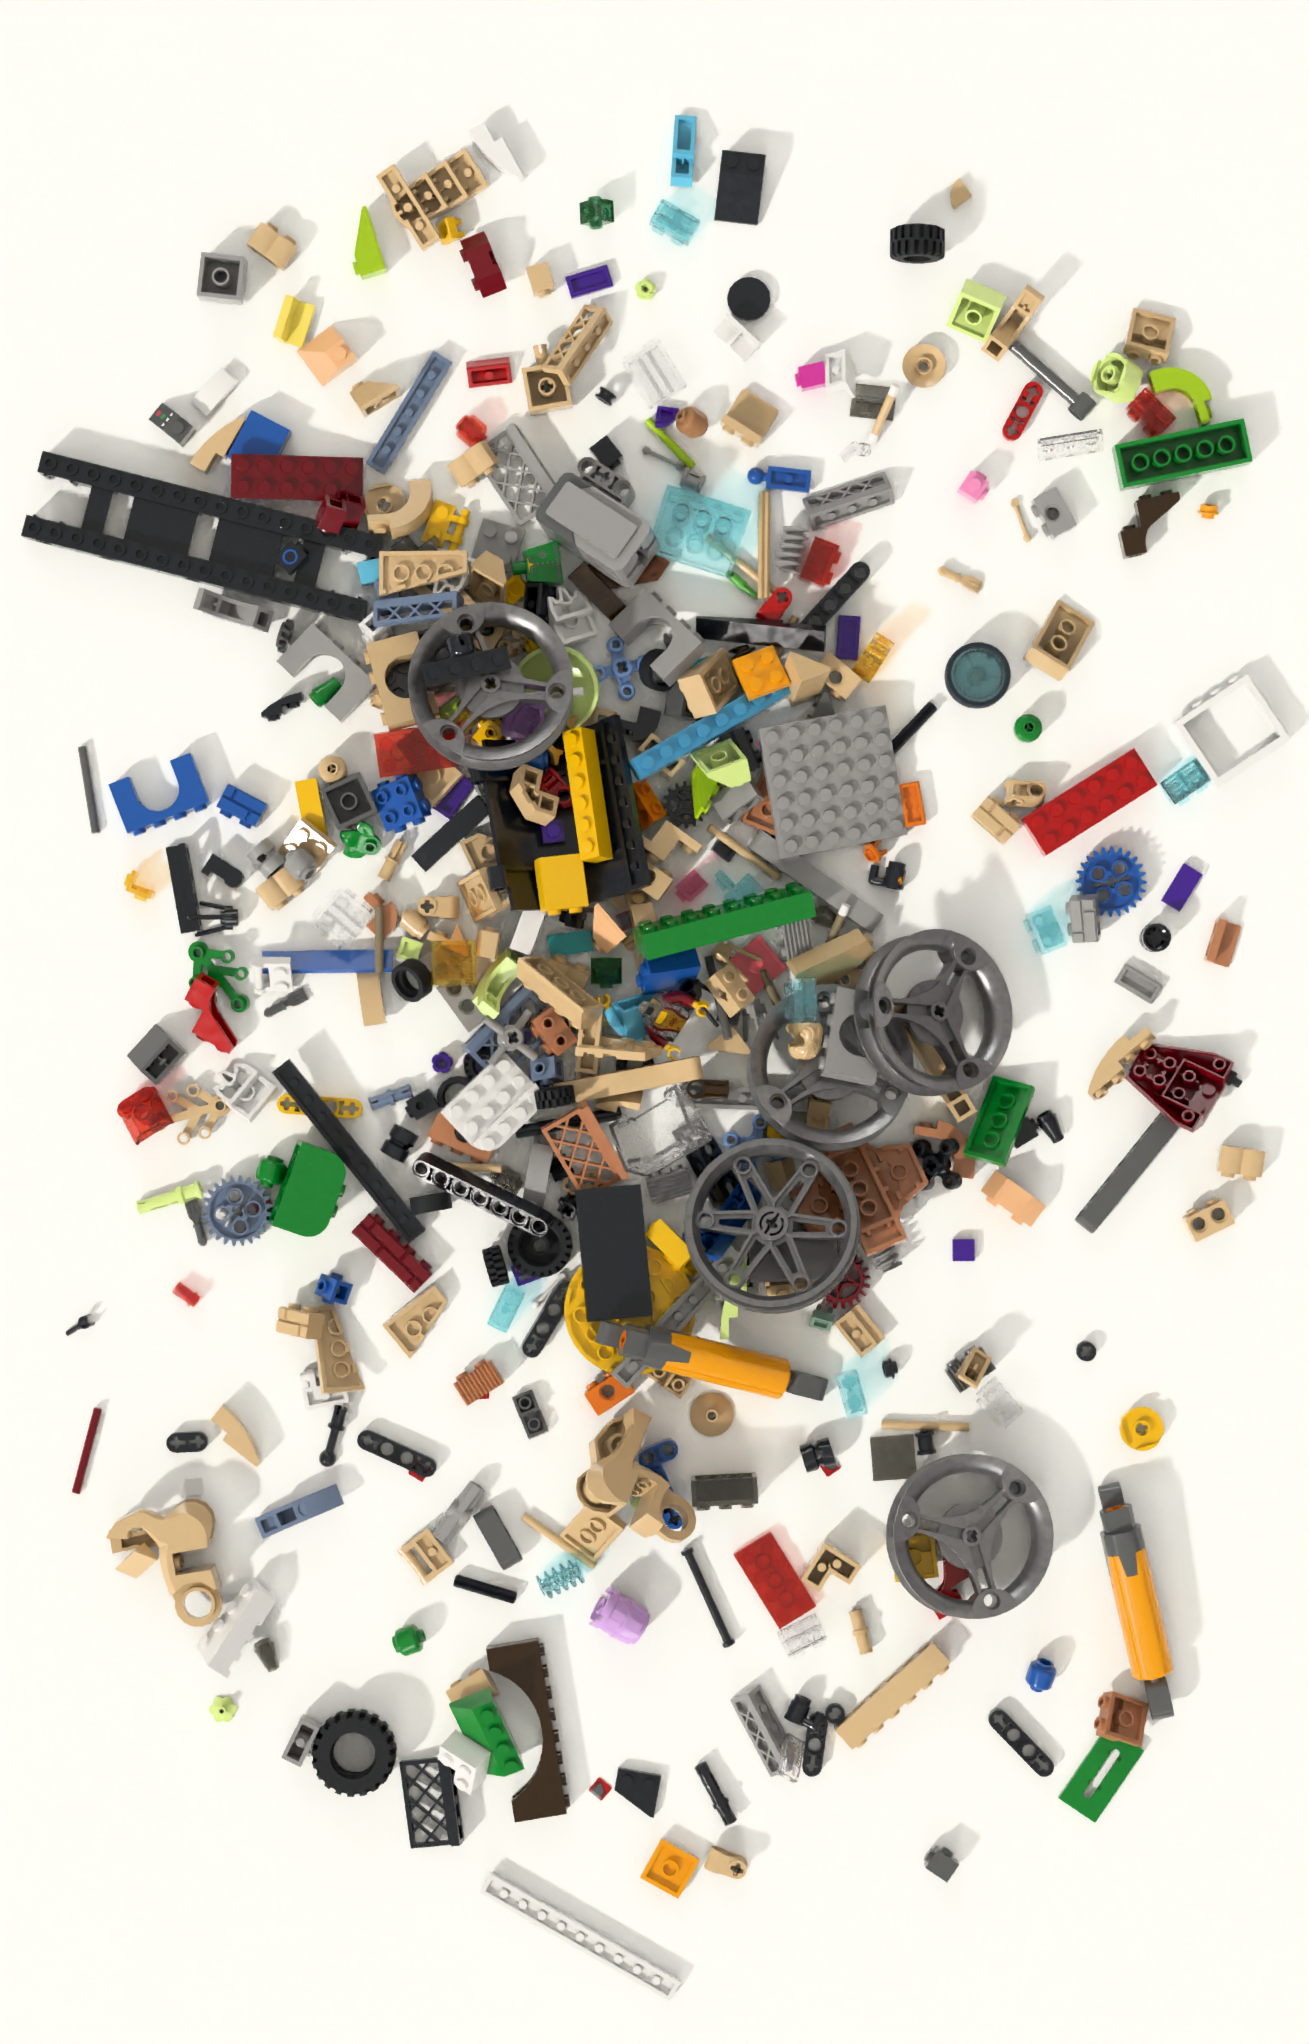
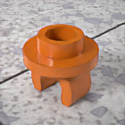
M881 840L872 841L871 844L867 843L864 845L863 854L868 861L878 863L881 860V856L887 853V849L880 851L877 849L878 844L882 842Z

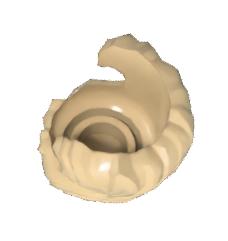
M793 1022L787 1024L786 1030L794 1038L793 1042L788 1043V1051L795 1059L803 1060L816 1057L822 1049V1025L818 1022Z

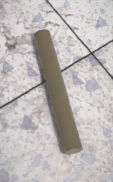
M381 906L375 907V973H384V907Z

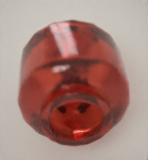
M474 414L464 415L455 426L457 429L456 436L468 447H473L488 437L485 434L488 429L487 425Z

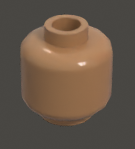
M687 406L679 410L676 415V428L679 432L693 439L706 433L709 425L708 418L704 412L693 406Z

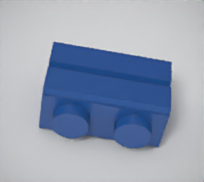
M228 783L216 807L221 809L220 814L229 819L235 816L240 819L239 824L250 829L252 826L258 827L269 804Z

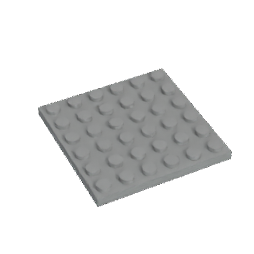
M886 705L757 728L779 859L907 835Z

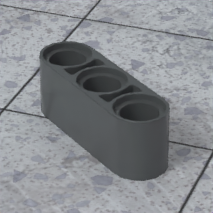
M493 1505L473 1515L478 1528L503 1571L523 1560L521 1553Z

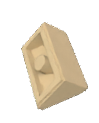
M143 1543L115 1569L137 1579L159 1558Z

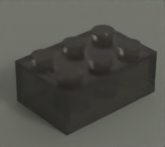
M756 1472L692 1475V1507H697L698 1511L710 1510V1506H719V1509H732V1505H741V1508H753L754 1504H758Z

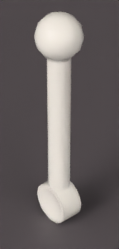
M558 1274L557 1280L537 1300L532 1301L531 1305L533 1308L536 1309L540 1306V1302L554 1289L559 1281L566 1280L565 1274Z

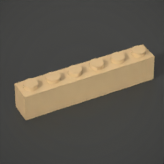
M930 1640L848 1713L841 1723L834 1726L835 1731L852 1750L855 1747L861 1748L868 1741L867 1737L872 1732L874 1734L878 1733L884 1727L883 1723L888 1718L893 1719L900 1713V1707L905 1703L909 1705L917 1697L915 1694L921 1689L926 1690L933 1683L932 1679L939 1674L941 1676L950 1668L948 1666L951 1663L949 1658L933 1640Z

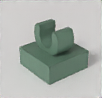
M818 1304L816 1309L813 1310L809 1326L830 1332L835 1317L832 1314L833 1308L829 1307L828 1312H823L820 1310L821 1304Z

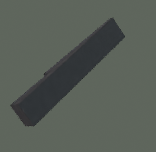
M696 616V632L703 639L763 646L773 645V647L824 652L826 648V625L784 623V620Z

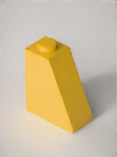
M659 1219L650 1224L645 1235L680 1270L693 1278L698 1272L692 1263L686 1242L663 1220Z

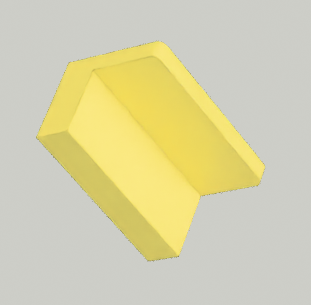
M285 295L273 337L279 342L303 348L316 307L312 304L298 301L293 296Z

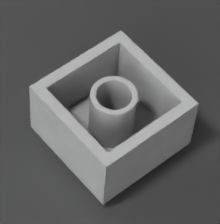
M201 252L196 294L199 301L243 305L248 264L244 256Z

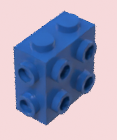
M407 772L395 776V781L391 783L389 780L377 784L378 788L371 791L386 832L394 830L395 834L407 830L406 825L413 823V826L426 822V817L432 815L430 802L424 795L422 790L423 784L417 774L408 775Z

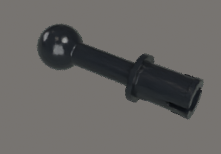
M334 1405L331 1422L327 1425L331 1431L326 1449L319 1455V1462L324 1467H331L336 1462L334 1449L339 1431H344L345 1429L343 1424L348 1411L347 1407L342 1409L341 1405Z

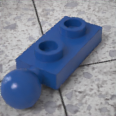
M768 466L767 473H765L761 468L753 467L748 471L747 478L754 485L766 481L765 489L809 494L812 471Z

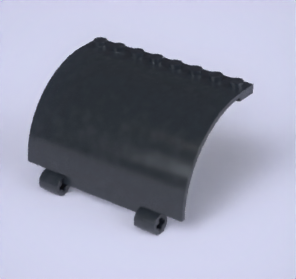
M617 714L584 727L595 731L613 859L598 863L583 861L588 903L618 897L651 886L621 716ZM561 733L552 745L556 749L563 750V754L559 756L558 765H552L551 756L547 751L548 767H545L542 777L548 772V768L552 767L570 787L563 735ZM481 740L482 747H499L516 742L514 740ZM519 767L501 771H483L469 768L471 784H483L495 849L497 865L486 869L490 891L508 890L511 911L540 910L534 860L541 857L580 853L573 804L568 808L558 806L556 817L553 819H563L565 842L543 845L540 824L526 820L509 793L513 773ZM568 792L559 794L560 801H567L570 798V793Z

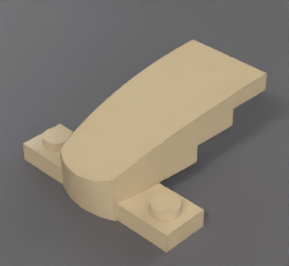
M466 148L449 160H444L430 172H425L409 186L395 164H392L376 175V178L390 199V206L394 216L404 227L409 229L422 251L427 250L442 239L432 224V220L460 206L490 186Z

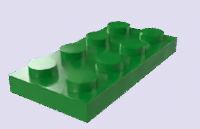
M993 1075L963 1151L964 1156L1006 1167L1034 1095L1035 1087Z

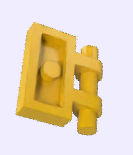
M435 499L421 542L425 543L435 535L440 541L437 547L443 548L444 542L448 541L451 542L448 550H457L458 546L462 544L464 529L468 527L470 511L462 509L460 516L454 515L456 506ZM451 522L457 524L453 535L448 534Z

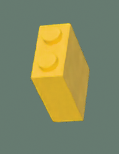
M580 853L541 857L534 860L541 913L548 912V916L560 915L562 910H569L570 914L583 912L582 908L589 906L583 861L580 859Z

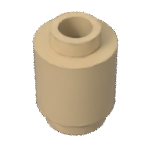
M406 908L398 917L401 920L399 925L414 938L421 939L431 928L428 924L429 921L414 908L410 911Z

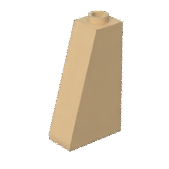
M857 928L789 959L785 963L803 988L821 984H834L875 953L871 947L874 942L867 933L863 935Z

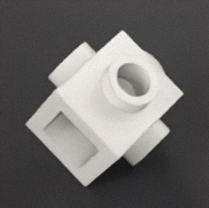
M373 612L359 623L363 633L361 637L366 644L394 637L391 629L392 626L377 628L373 626ZM380 615V620L387 619V617Z

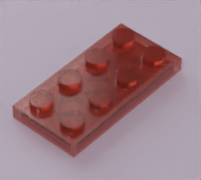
M458 721L456 725H458L460 728L462 727L461 721ZM418 727L373 733L380 778L461 766L439 754L425 740ZM447 733L443 738L452 740L455 738V735Z
M771 1531L733 1554L779 1629L816 1607L814 1600Z

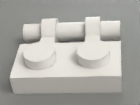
M313 1368L308 1369V1372L299 1373L301 1382L309 1380L310 1387L302 1388L306 1410L350 1402L348 1392L321 1394L320 1385H317V1379H319L318 1370Z

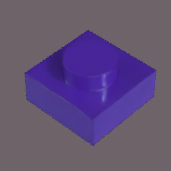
M563 819L552 820L546 826L540 824L543 845L565 842Z

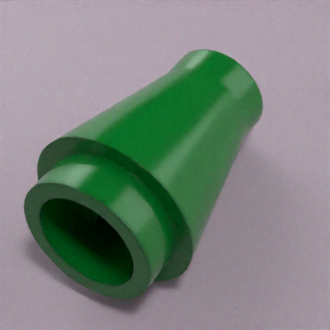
M332 677L330 680L311 689L312 692L309 694V697L316 706L321 708L330 701L342 686L335 677Z

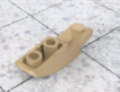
M1147 1027L1143 1028L1131 1040H1128L1123 1035L1107 1051L1094 1072L1087 1092L1094 1101L1105 1097L1109 1092L1108 1089L1114 1084H1120L1127 1074L1123 1066L1133 1062L1137 1057L1136 1055L1142 1049L1146 1050L1153 1044V1040L1156 1037Z

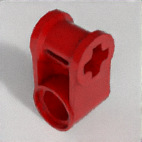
M785 587L777 588L758 610L755 617L757 619L780 620L792 602L791 591ZM787 593L786 598L788 601L779 603L777 594Z
M549 767L548 772L542 777L540 789L557 797L562 792L570 793V798L567 801L559 800L558 806L561 808L572 806L570 787L552 767Z

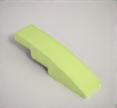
M747 1256L740 1267L744 1271L747 1268ZM733 1275L729 1283L737 1285L740 1283L741 1278ZM746 1282V1283L743 1285V1287L741 1288V1290H744V1291H746V1292H747V1282ZM725 1300L721 1314L720 1340H729V1317L738 1318V1307Z

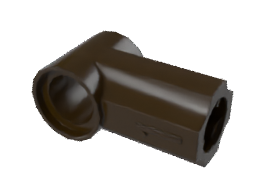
M697 1079L687 1081L685 1091L687 1095L694 1099H728L729 1080ZM695 1082L700 1083V1093L692 1094L690 1092L691 1084Z

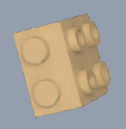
M743 389L728 413L721 419L720 426H722V430L731 436L735 434L740 437V441L746 446L758 448L778 416L779 411L755 394Z

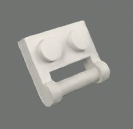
M254 957L251 959V968L254 970L255 978L253 988L256 994L262 995L265 992H293L291 957ZM263 968L269 969L270 981L263 980Z

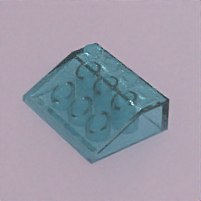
M667 484L653 529L660 543L659 550L655 555L730 579L751 510Z

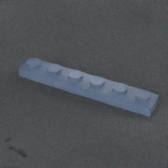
M435 351L432 352L367 459L366 464L383 475L387 473L453 364L452 361Z

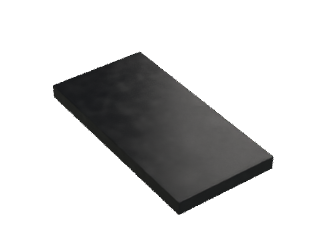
M641 1184L574 1190L586 1321L594 1322L653 1316Z

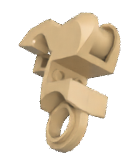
M632 1407L624 1414V1417L610 1420L590 1442L589 1455L591 1466L577 1478V1497L582 1506L589 1512L606 1517H611L628 1504L631 1495L639 1497L629 1528L643 1538L656 1534L664 1541L670 1543L682 1542L695 1529V1512L688 1501L676 1496L669 1489L670 1483L634 1461L652 1417ZM612 1442L615 1444L619 1442V1444L613 1451L611 1447ZM665 1508L673 1509L679 1513L683 1523L680 1531L671 1530L666 1526L663 1520V1510Z
M186 1499L168 1514H161L141 1508L118 1519L106 1536V1539H110L112 1554L137 1549L143 1543L148 1547H159L163 1578L170 1596H173L175 1600L176 1613L184 1623L192 1627H203L211 1624L219 1617L223 1598L219 1590L221 1580L216 1564L181 1569V1566H184L182 1553H179L204 1549L212 1543L216 1519L214 1511L208 1503L199 1499ZM135 1528H142L141 1530L132 1532V1530ZM202 1591L210 1597L212 1608L207 1615L196 1617L187 1611L185 1599L190 1592Z

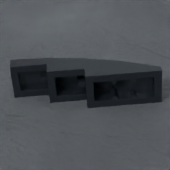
M477 795L429 838L411 857L427 872L488 816L487 804Z

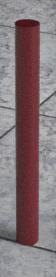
M93 1408L72 1488V1493L80 1494L102 1412L101 1408Z

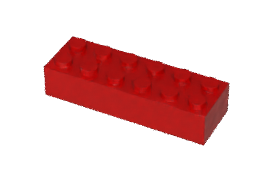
M1135 748L1025 816L1021 819V822L1044 857L1157 786V783Z

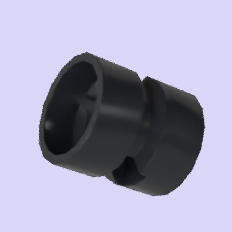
M1160 923L1150 924L1141 930L1139 942L1146 951L1160 952L1169 946L1171 933L1165 925Z
M394 1123L389 1132L390 1139L384 1141L380 1151L401 1163H405L410 1154L408 1149L414 1147L419 1136Z
M828 1437L816 1440L814 1445L809 1442L799 1446L807 1473L819 1470L821 1465L824 1468L836 1465ZM822 1450L824 1457L817 1459L815 1451Z

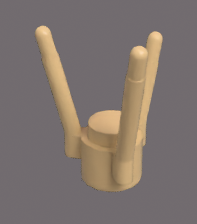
M723 941L719 942L710 954L715 957L714 959L723 968L730 963L741 979L748 983L749 979L729 960L733 955L731 949L758 962H762V958L735 946L730 941L726 944Z

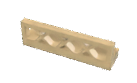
M584 304L541 367L544 372L558 374L563 385L571 386L613 324L606 308ZM588 313H593L591 317L584 319ZM583 328L581 332L573 335L575 331ZM572 344V346H571L570 348H568V349L562 351V350L564 349V347H566V346ZM561 360L558 366H553L554 362Z

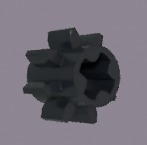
M568 1192L565 1198L560 1197L558 1203L561 1205L556 1210L561 1213L562 1219L570 1218L571 1221H574L577 1215L575 1195H571Z

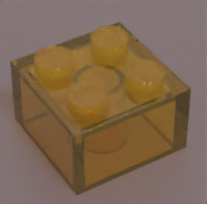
M476 940L431 941V988L475 987L477 985Z

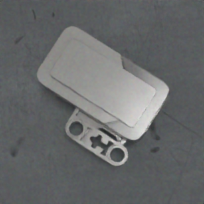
M584 457L577 465L580 477L571 472L564 473L537 509L536 520L552 541H558V545L621 586H633L659 550L660 543L650 524L629 509L636 498V493L631 483L594 458ZM589 466H593V467H594L591 472H589V473H585V472H584L587 467H589ZM600 475L607 481L603 482L600 478ZM623 489H629L626 495H619Z

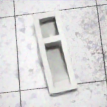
M484 122L469 130V135L489 162L519 183L524 181L523 175L503 138L494 141Z

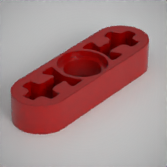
M1029 382L1023 388L1002 428V436L1005 440L1013 442L1021 436L1042 397L1043 389L1039 383ZM1035 387L1038 396L1034 395L1030 401L1034 405L1031 406L1028 402L1021 401V398L1027 399L1029 395L1027 389ZM1017 407H1027L1028 415L1024 418L1019 417L1016 414ZM1011 417H1013L1018 422L1024 423L1023 426L1020 423H1018L1015 431L1018 433L1017 435H1008L1009 431L1006 428H1011L1013 423L1015 422L1014 420H1011Z

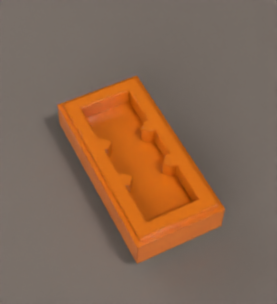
M919 781L899 784L905 828L927 824Z

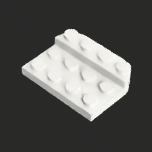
M504 1053L495 1067L488 1064L439 1112L471 1146L480 1150L491 1151L501 1147L537 1112L534 1091L539 1090V1087Z

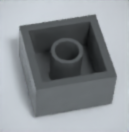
M360 772L320 790L338 831H343L358 824L359 821L367 820L379 814L373 797Z

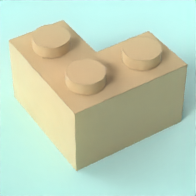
M823 1540L800 1575V1579L820 1592L830 1574L835 1575L850 1585L862 1566L860 1562Z

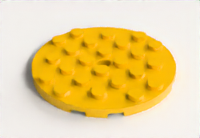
M646 1246L653 1316L604 1321L620 1325L628 1323L640 1327H645L647 1324L654 1325L691 1284L686 1274L664 1253ZM580 1266L572 1277L565 1295L564 1318L570 1339L580 1354L596 1367L610 1373L624 1357L617 1354V1348L595 1342L600 1321H586L582 1267ZM695 1315L679 1332L691 1334ZM647 1367L640 1375L653 1372L656 1369Z

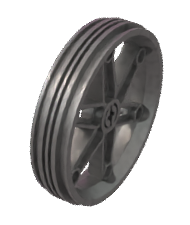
M762 1138L747 1141L728 1149L704 1169L695 1182L687 1201L684 1216V1234L688 1253L695 1269L714 1293L732 1305L744 1310L763 1314H781L797 1311L818 1302L828 1295L846 1276L859 1245L860 1215L856 1196L849 1181L830 1158L817 1149L798 1141L783 1138ZM765 1156H781L803 1162L792 1178L773 1199L752 1164L751 1159ZM740 1163H748L750 1166L747 1171L741 1172L737 1169ZM813 1167L816 1171L812 1176H807L803 1173L804 1169ZM734 1168L750 1210L703 1211L705 1201L714 1185L723 1175ZM820 1173L837 1193L843 1208L844 1220L797 1213ZM753 1178L768 1204L759 1210L747 1183V1180ZM799 1181L803 1182L804 1185L789 1211L781 1207V1203ZM708 1216L712 1218L710 1225L703 1226L700 1224V1220L703 1217ZM719 1219H752V1229L719 1225ZM774 1221H776L777 1228L775 1229L772 1227L769 1230L768 1223L772 1224L774 1223ZM793 1222L826 1226L825 1232H792ZM841 1225L845 1228V1231L841 1235H836L833 1233V1228ZM700 1231L747 1238L725 1278L714 1269L707 1258L702 1245ZM757 1239L765 1246L744 1271L740 1267ZM843 1240L833 1264L823 1276L811 1284L794 1241ZM787 1242L798 1272L792 1274L776 1246ZM771 1252L793 1288L794 1293L780 1296H763L741 1290V1288ZM737 1275L741 1278V1281L737 1285H731L729 1278ZM798 1280H805L808 1283L807 1287L802 1290L797 1289L795 1284Z

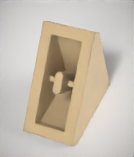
M733 1026L730 1027L732 1039L724 1040L722 1033L707 1045V1049L746 1055L750 1053L749 1047Z
M973 1347L955 1375L969 1386L977 1389L992 1358L976 1347Z

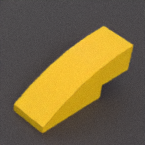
M312 778L295 781L301 819L303 817L328 836L318 779Z

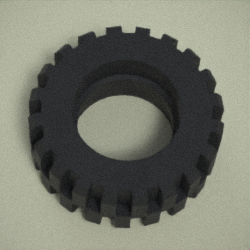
M355 1708L348 1709L347 1712L340 1711L336 1713L335 1716L328 1718L324 1725L321 1726L313 1742L311 1756H313V1769L317 1770L316 1775L319 1780L325 1782V1787L335 1789V1793L339 1795L346 1793L347 1797H354L355 1794H359L361 1797L367 1795L370 1791H376L381 1784L387 1781L396 1761L397 1744L394 1741L393 1731L388 1729L389 1725L385 1720L382 1722L379 1719V1715L375 1713L373 1715L367 1713L368 1710L365 1709L355 1711ZM348 1733L361 1734L373 1744L375 1749L374 1761L366 1770L351 1772L342 1768L335 1760L334 1747L338 1739Z

